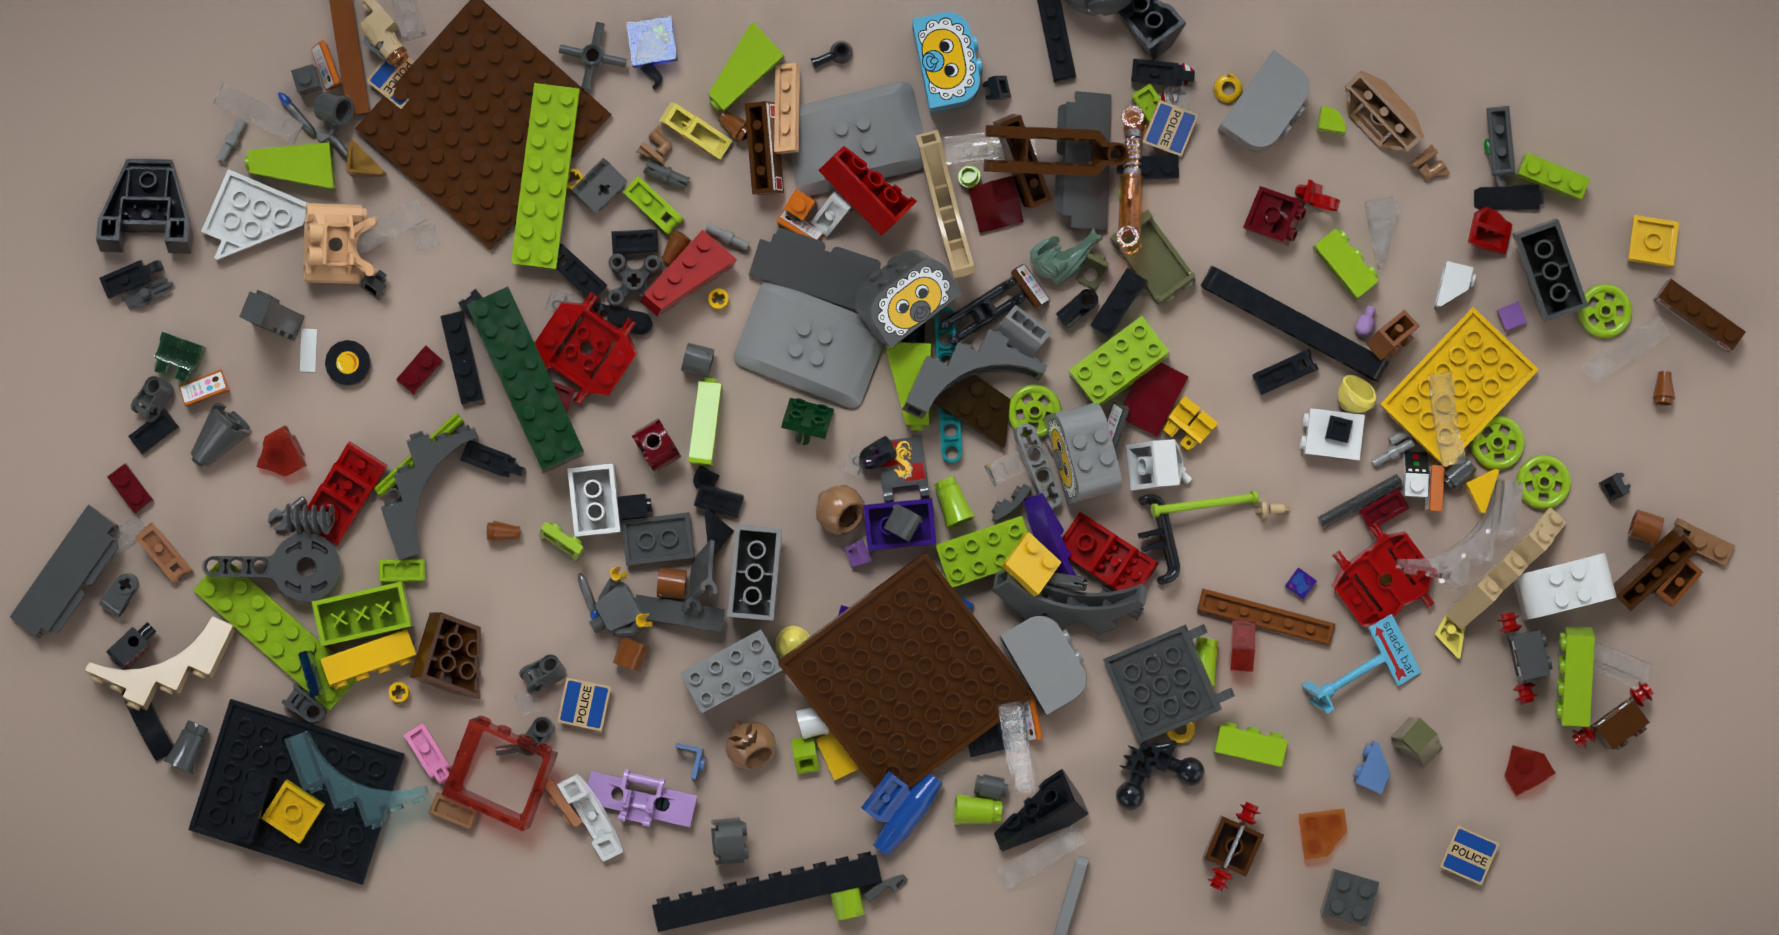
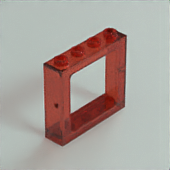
M485 716L472 718L468 722L441 795L518 830L525 831L531 827L558 752L553 751V747L548 744L533 742L532 738L528 735H517L511 732L512 729L508 726H497L491 723L492 720ZM484 731L542 757L541 766L524 811L521 814L464 788L466 776Z

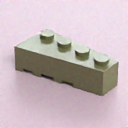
M1409 717L1391 736L1395 740L1392 744L1399 751L1409 753L1424 768L1443 748L1438 734L1421 718Z

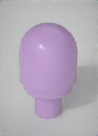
M1367 306L1365 314H1361L1358 317L1355 325V332L1358 336L1368 337L1372 333L1376 320L1373 318L1376 308Z

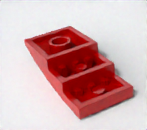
M350 441L345 446L337 462L333 464L324 482L320 484L308 505L309 511H311L312 505H316L319 512L322 505H325L326 512H329L330 506H334L335 521L332 531L329 534L321 532L319 535L336 546L339 545L388 467L387 464Z
M1081 512L1078 513L1062 537L1071 553L1068 557L1069 560L1117 591L1128 589L1141 583L1145 586L1159 565L1157 561Z

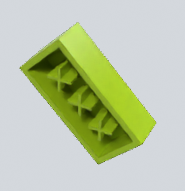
M1141 316L1069 370V374L1091 403L1096 402L1102 407L1137 379L1168 358L1170 351L1143 316Z
M1019 516L935 545L946 579L954 588L1003 570L1002 564L1022 536L1028 532L1023 517Z
M404 582L392 583L312 602L321 647L414 627Z
M1564 626V633L1560 632L1559 646H1561L1563 655L1558 656V669L1562 677H1557V691L1560 700H1556L1555 711L1557 718L1561 720L1562 726L1590 727L1595 635L1592 627Z

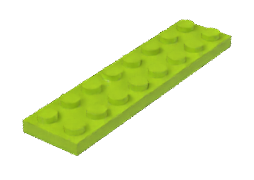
M534 83L511 264L557 270L580 89Z
M217 562L209 572L216 573L219 570V563ZM231 562V571L234 573L241 572V570ZM206 575L193 589L195 593L329 711L356 682V679L347 681L348 685L335 689L333 686L329 688L320 665V659L335 653L327 646L321 647L320 640L249 577H209ZM312 658H314L315 665L318 669V676L321 681L320 689H318L315 672L312 664Z

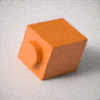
M795 189L784 209L801 220H806L817 201L801 190Z

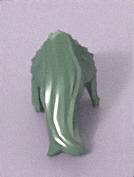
M1092 229L1082 242L1065 251H1061L1062 249L1058 244L1052 248L1055 243L1059 242L1058 236H1052L1042 240L1030 251V262L1033 263L1034 269L1040 276L1051 278L1055 285L1060 284L1080 269L1091 248L1102 240V235L1096 234V230Z

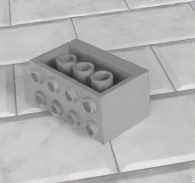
M763 629L682 671L680 674L702 714L783 671V669L778 664L779 659Z

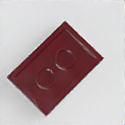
M1160 362L1134 382L1123 405L1130 408L1126 422L1158 437L1189 376Z

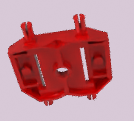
M590 292L582 303L561 302L534 342L547 372L554 368L580 386V391L573 399L579 405H582L587 395L591 393L609 396L638 354L629 334L636 322L632 321L631 318H627L623 327L619 328L605 320L592 308L598 298L593 292ZM582 317V321L580 322V324L578 325V327L576 328V330L574 331V333L572 334V336L570 337V339L568 340L560 354H556V352L558 351V349L560 348V346L562 345V343L564 342V340L566 339V337L568 336V334L570 333L578 319ZM585 341L590 342L593 346L591 354H585L582 351V344ZM616 341L617 343L615 344V346L613 347V349L611 350V352L609 353V355L607 356V358L605 359V361L603 362V364L601 365V367L592 379L591 376L593 375V373L595 372V370L597 369V367L599 366V364L601 363V361L603 360V358L605 357L613 343Z
M1377 523L1372 524L1373 526L1369 527L1376 537V541L1350 561L1346 560L1340 550L1332 555L1340 565L1332 588L1362 627L1372 626L1390 614L1394 617L1405 606L1418 598L1423 601L1427 608L1435 604L1427 593L1429 592L1435 571L1405 531L1386 534L1383 533ZM1388 549L1392 552V554L1394 555V557L1397 559V561H1398V562L1400 563V565L1403 567V569L1405 570V572L1408 574V576H1409V577L1411 578V580L1414 582V584H1415L1414 586H1413V584L1410 582V580L1407 578V576L1404 574V572H1403L1402 569L1399 567V565L1396 563V561L1393 559V557L1391 556V554L1388 552ZM1387 573L1390 575L1391 581L1387 586H1382L1379 582L1380 576ZM1356 574L1382 610L1379 611L1353 575Z

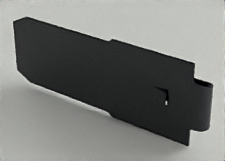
M1539 185L1479 187L1474 190V207L1479 210L1484 207L1491 209L1539 210L1540 204L1544 203V190H1539Z

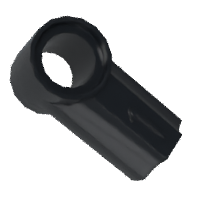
M1092 289L1082 290L1060 309L1056 315L1069 329L1097 305V293ZM1091 293L1095 299L1094 303L1089 306L1084 305L1081 301L1083 294Z

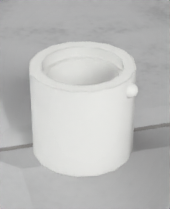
M812 707L796 711L803 739L822 734L828 735L830 732L829 728Z

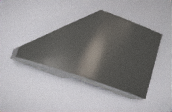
M904 874L891 877L878 883L864 893V895L871 902L886 887L894 893L908 879Z

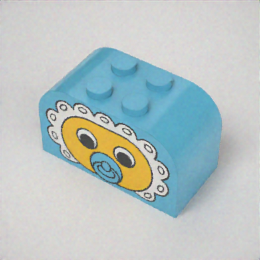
M951 12L912 19V29L930 114L962 108L972 103L979 91L980 75H982L983 68L981 59H976L975 55L978 52L976 36H971L970 27L966 20L960 15Z

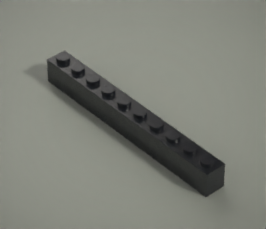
M871 851L857 854L858 858L849 860L848 856L835 859L836 863L830 865L823 861L814 863L812 869L804 870V866L790 869L791 873L782 875L781 871L768 874L769 878L763 880L756 876L747 878L745 884L737 885V881L723 884L724 888L715 890L714 886L703 888L701 893L696 895L689 891L678 894V899L670 900L669 896L656 899L657 903L652 905L657 931H666L880 883L882 878L876 854L871 855Z

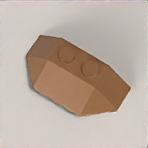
M1361 70L1345 85L1348 115L1380 148L1408 152L1424 137L1415 112L1384 80Z

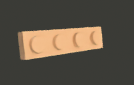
M797 63L775 65L774 152L778 155L799 152L800 65Z

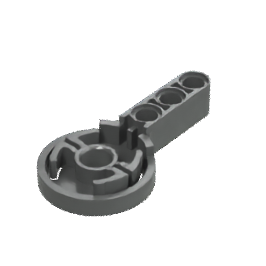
M301 533L284 540L270 556H210L203 561L202 570L209 577L269 578L287 597L296 601L309 602L323 598L332 591L340 576L341 563L336 549L328 540L316 534ZM306 558L313 562L314 571L311 575L302 576L298 573L297 564L301 559ZM210 560H216L219 563V570L216 573H211L207 569V564ZM234 560L242 563V570L239 573H234L230 569V564ZM257 560L265 564V570L261 574L256 573L253 569V565Z

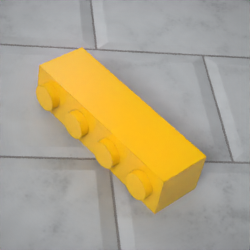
M406 629L320 659V665L328 687L334 686L335 689L347 686V681L356 679L359 682L369 678L370 673L378 671V674L391 670L390 666L399 664L402 667L413 663L412 659L416 658V652L409 632Z

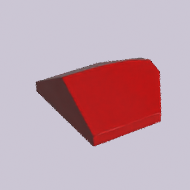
M1484 207L1474 213L1468 243L1477 249L1506 255L1512 224L1506 221L1497 210Z

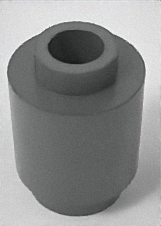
M1468 458L1458 459L1444 471V483L1448 488L1452 489L1454 487L1458 490L1474 476L1473 473L1477 469Z
M983 774V776L977 775L974 793L979 794L980 797L1000 801L1001 797H1006L1008 784L1004 783V778Z

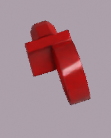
M1308 179L1307 185L1300 184L1296 186L1295 195L1302 198L1304 203H1310V206L1315 208L1338 211L1340 200L1321 194L1323 185Z

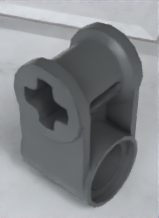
M157 376L149 377L133 399L131 410L142 414L148 422L155 421L168 400L172 397L173 386Z
M131 573L118 576L111 588L101 599L99 605L116 617H120L138 589V578ZM130 579L129 584L131 587L124 588L125 584L122 581Z
M549 654L523 667L519 675L527 685V692L534 695L561 681L566 675V669L557 656Z
M294 684L293 691L281 703L309 722L319 723L323 721L327 714L326 708L305 689ZM313 706H317L320 710L319 716L315 719L309 714Z

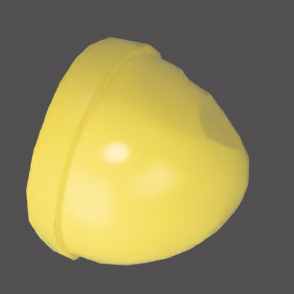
M1346 375L1339 386L1338 403L1346 412L1361 414L1374 407L1376 393L1365 379L1354 375Z
M795 625L782 629L775 642L779 657H784L808 639L810 635L807 631Z

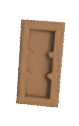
M437 792L428 814L471 831L480 809Z

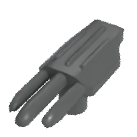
M167 278L151 284L146 283L136 287L124 298L128 308H139L154 302L155 299L170 293L172 289L155 295L156 292L171 287L174 283L169 282L155 289L152 288L168 281Z

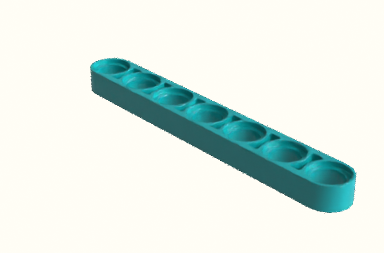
M945 306L943 309L939 311L941 312L943 310H946L950 314L954 313L953 310L947 306ZM939 312L934 315L936 357L941 359L946 355L951 356L956 345L943 346L939 342L940 335L948 333L953 336L956 334L955 323L945 330L941 329L939 326L940 321L938 320ZM939 407L942 458L948 463H955L962 456L960 420L951 414L945 413ZM947 424H954L957 427L956 435L952 437L947 436L944 433V427ZM950 446L956 447L958 450V456L955 459H948L945 455V450Z

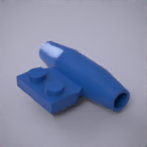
M888 771L861 807L879 822H885L873 846L886 856L893 852L911 834L930 809L943 783L932 774H928L909 790L907 784Z

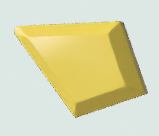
M1445 614L1435 632V636L1457 659H1460L1466 626L1461 630Z

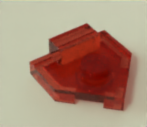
M287 425L264 437L263 449L256 467L287 477L307 466L303 458L305 454L296 436L291 435Z
M1512 745L1504 778L1515 796L1532 789L1556 774L1544 753Z

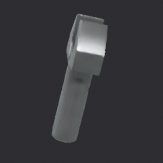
M323 121L330 128L331 135L323 134L316 127L318 140L321 143L325 141L330 142L344 159H347L348 149L337 137L339 128L337 125H333V123Z
M303 496L299 497L290 505L291 510H293L295 504L302 508L307 503V500ZM277 508L270 512L268 523H271L276 517L283 516L282 523L275 527L274 530H286L284 511H280Z

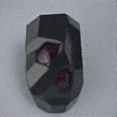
M884 436L861 451L859 456L861 468L868 470L877 469L897 457L895 448L889 438Z

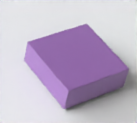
M1519 301L1497 310L1505 331L1527 323Z
M864 540L844 547L852 569L872 561Z

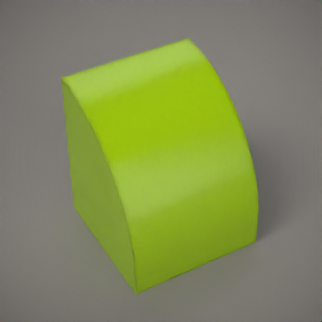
M1322 106L1319 112L1316 131L1344 135L1346 133L1345 121L1337 110Z
M814 737L791 739L797 774L819 771Z

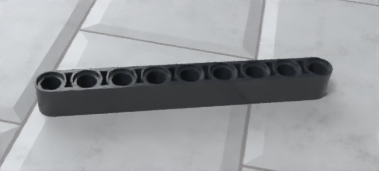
M1210 266L1200 285L1210 293L1376 382L1380 381L1389 364L1387 359L1380 360L1369 349L1214 266Z

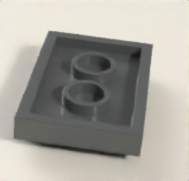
M689 512L621 520L626 566L695 558Z

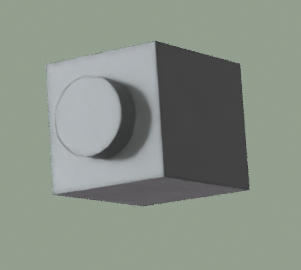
M313 64L291 70L297 92L301 96L323 89L317 68Z

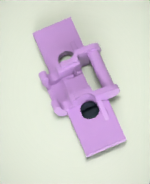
M625 769L623 778L591 771L588 786L603 807L621 811L618 820H632L642 823V826L650 827L653 819L691 827L698 796L664 788L666 778L661 777L657 779L631 773L628 769ZM629 782L657 788L656 795L628 789ZM617 787H620L624 793L620 801L615 800L612 795L613 790Z

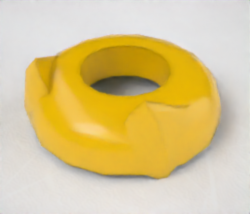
M1231 73L1218 77L1213 86L1214 95L1223 103L1235 102L1239 99L1243 90L1239 78ZM1225 82H1231L1234 85L1235 91L1233 94L1227 95L1222 91V85Z
M1195 722L1186 724L1187 730L1184 733L1178 734L1173 729L1166 732L1167 736L1177 743H1185L1195 733Z

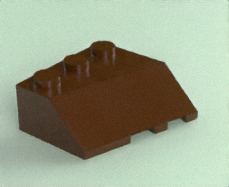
M430 612L410 678L451 693L480 699L479 679H481V670H479V655H481V627L442 612Z

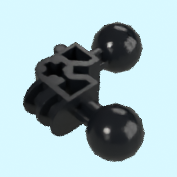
M1174 740L1164 744L1145 743L1139 749L1128 745L1132 750L1131 754L1123 756L1127 760L1126 766L1119 765V767L1132 772L1129 782H1124L1117 789V803L1123 809L1130 811L1141 807L1145 798L1142 785L1145 778L1149 779L1151 775V766L1156 765L1157 770L1164 773L1166 769L1175 772L1182 784L1194 786L1204 778L1205 769L1200 760L1193 757H1187L1182 760L1172 757L1177 746V742ZM1151 748L1154 758L1149 757L1144 767H1142L1144 754L1141 752Z

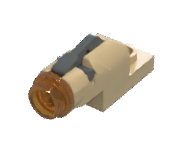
M364 0L361 5L370 15L360 23L363 35L365 36L363 44L385 62H388L389 65L394 67L401 66L408 59V54L406 53V48L401 45L395 34L399 26L376 0Z

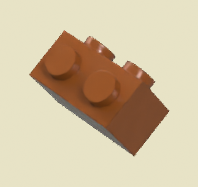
M1404 309L1379 329L1366 345L1380 360H1383L1387 355L1392 358L1401 349L1400 345L1405 347L1414 339L1412 334L1420 325Z
M1688 559L1652 593L1668 607H1674L1702 575L1703 571Z

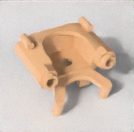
M307 203L304 221V283L359 284L364 278L365 273L367 276L376 275L377 268L359 256L357 240L362 232L378 224V218L370 217L366 219V208H362V205ZM337 237L342 241L340 250L332 251L329 248V241L332 238Z

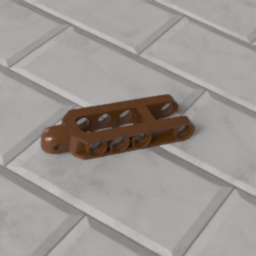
M986 125L985 137L1019 138L1018 161L984 160L983 171L1097 176L1107 165H1123L1129 158V150L1126 145L1118 142H1108L1099 130ZM1029 139L1088 141L1091 145V158L1086 164L1028 161Z

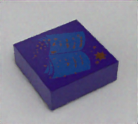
M1298 567L1285 584V587L1304 599L1317 580Z

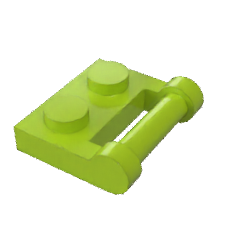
M545 521L540 528L538 537L543 540L547 539L568 553L571 559L577 562L584 552L581 545L582 542L575 536L570 535L569 537L564 534L562 528L553 522L549 524Z

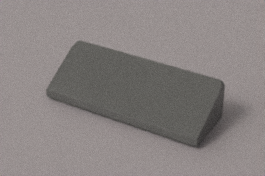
M1509 106L1486 108L1492 176L1515 175Z

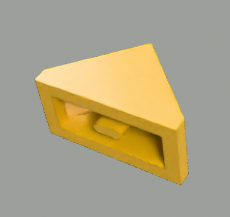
M1498 469L1486 472L1464 484L1477 512L1480 514L1486 513L1500 471Z

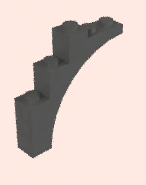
M988 329L978 351L974 350L969 344L958 342L951 353L947 365L937 357L927 356L920 367L902 410L923 419L932 403L943 391L969 376L986 372H1009L1021 374L1039 381L1047 365L1043 364L1036 357H1028L1022 354L1017 348L1007 347L1008 337H1005L998 330Z
M469 424L456 428L457 433L448 435L447 432L434 436L435 440L433 441L430 440L428 433L423 434V431L410 434V439L406 440L415 466L410 467V464L397 468L398 472L394 473V478L402 499L398 500L397 497L384 501L385 505L381 506L399 560L421 553L416 534V514L418 501L425 482L434 468L447 454L461 444L478 437L475 427L470 428Z
M1005 569L995 574L993 591L1025 619L1042 616L1046 613L1063 628L1081 620L1097 635L1111 631L1116 627L1118 618L1145 606L1147 588L1142 583L1128 589L1104 593L1074 592L1046 584L1039 595L1034 597Z

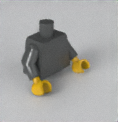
M621 566L613 567L610 570V578L603 588L598 602L595 604L600 615L589 621L595 633L607 627L614 636L636 637L645 627H651L652 622L647 621L646 618L649 616V613L642 612L629 586L623 581L621 582V579L627 578V573L619 574Z

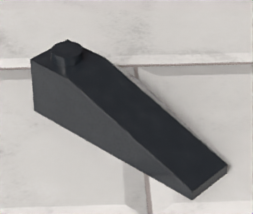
M1132 0L1127 7L1116 13L1153 60L1172 47L1186 25L1184 19L1171 5L1160 0Z
M1063 769L1045 779L1038 786L1040 790L1032 798L1028 797L1024 801V807L1018 813H1013L996 830L994 835L1002 852L1069 827L1089 814L1082 796Z

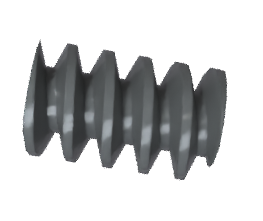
M290 504L286 505L284 522L289 533L296 530L298 533L305 531L310 534L314 531L316 534L321 532L329 534L332 531L335 521L334 506H330L329 512H326L325 505H322L319 512L316 505H312L311 511H309L307 504L303 505L302 511H300L298 504L294 505L293 510H291Z

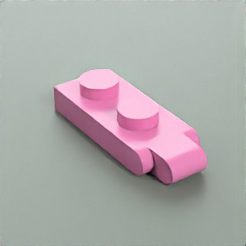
M424 723L404 734V737L431 779L436 778L441 785L452 778L448 771L451 768L449 762Z

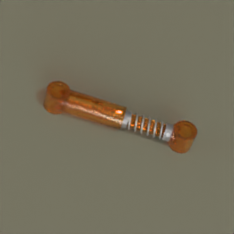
M1129 106L1122 113L1123 131L1125 132L1124 137L1126 139L1124 144L1129 150V158L1123 165L1125 170L1120 176L1117 241L1120 249L1126 254L1136 253L1142 244L1143 176L1139 165H1141L1139 154L1141 153L1140 148L1142 145H1140V142L1142 141V133L1146 128V119L1144 112L1138 106ZM1132 117L1140 118L1137 123L1132 124L1128 122ZM1129 208H1131V226H1129ZM1128 236H1133L1135 238L1134 241L1129 244L1124 243L1123 241Z

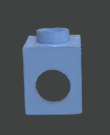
M676 743L675 747L697 752L691 779L696 780L698 771L703 772L706 758H702L703 749Z

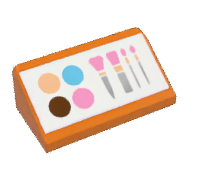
M322 40L312 47L311 52L324 87L328 91L342 86V82L328 44Z
M786 209L776 220L779 225L787 230L813 239L820 240L823 235L814 225L806 220H801Z
M222 369L179 385L186 407L230 391Z
M1428 465V497L1424 501V511L1442 512L1445 467L1441 465Z
M1033 696L1018 707L1021 727H1023L1024 731L1023 737L1026 742L1042 738L1035 697Z

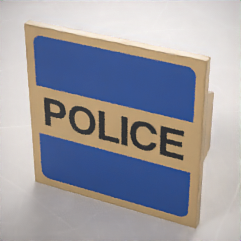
M404 53L391 63L383 60L366 81L402 109L409 99L397 100L394 97V90L396 88L393 85L409 69L414 61Z
M1159 100L1142 142L1182 157L1199 114Z
M566 677L557 722L602 731L611 687Z
M1457 825L1439 867L1482 886L1500 843Z

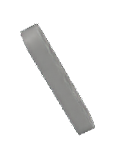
M1021 424L1014 430V439L1037 494L1043 493L1045 498L1049 496L1048 491L1050 494H1054L1053 503L1051 501H1048L1051 508L1056 507L1062 501V494L1036 429L1031 424ZM1023 429L1030 432L1027 439L1020 436ZM1028 441L1029 443L1033 441L1035 443V445H1030L1026 448L1024 447L1025 444H1028ZM1031 449H1035L1039 453V458L1036 462L1031 461L1028 457V452ZM1039 470H1044L1047 473L1048 478L1044 483L1039 482L1037 479ZM1051 483L1052 487H1049L1048 491L1047 489H1041V487L1047 486Z
M1080 855L1076 857L1054 935H1067L1089 858Z

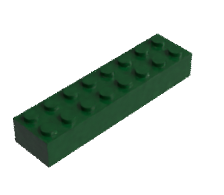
M507 286L467 304L468 312L542 473L544 474L584 456L581 443L509 287Z

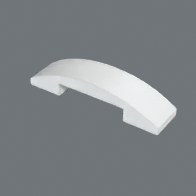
M578 774L559 782L557 786L568 804H573L594 839L592 845L601 860L604 862L622 853L623 849L612 822L587 783Z

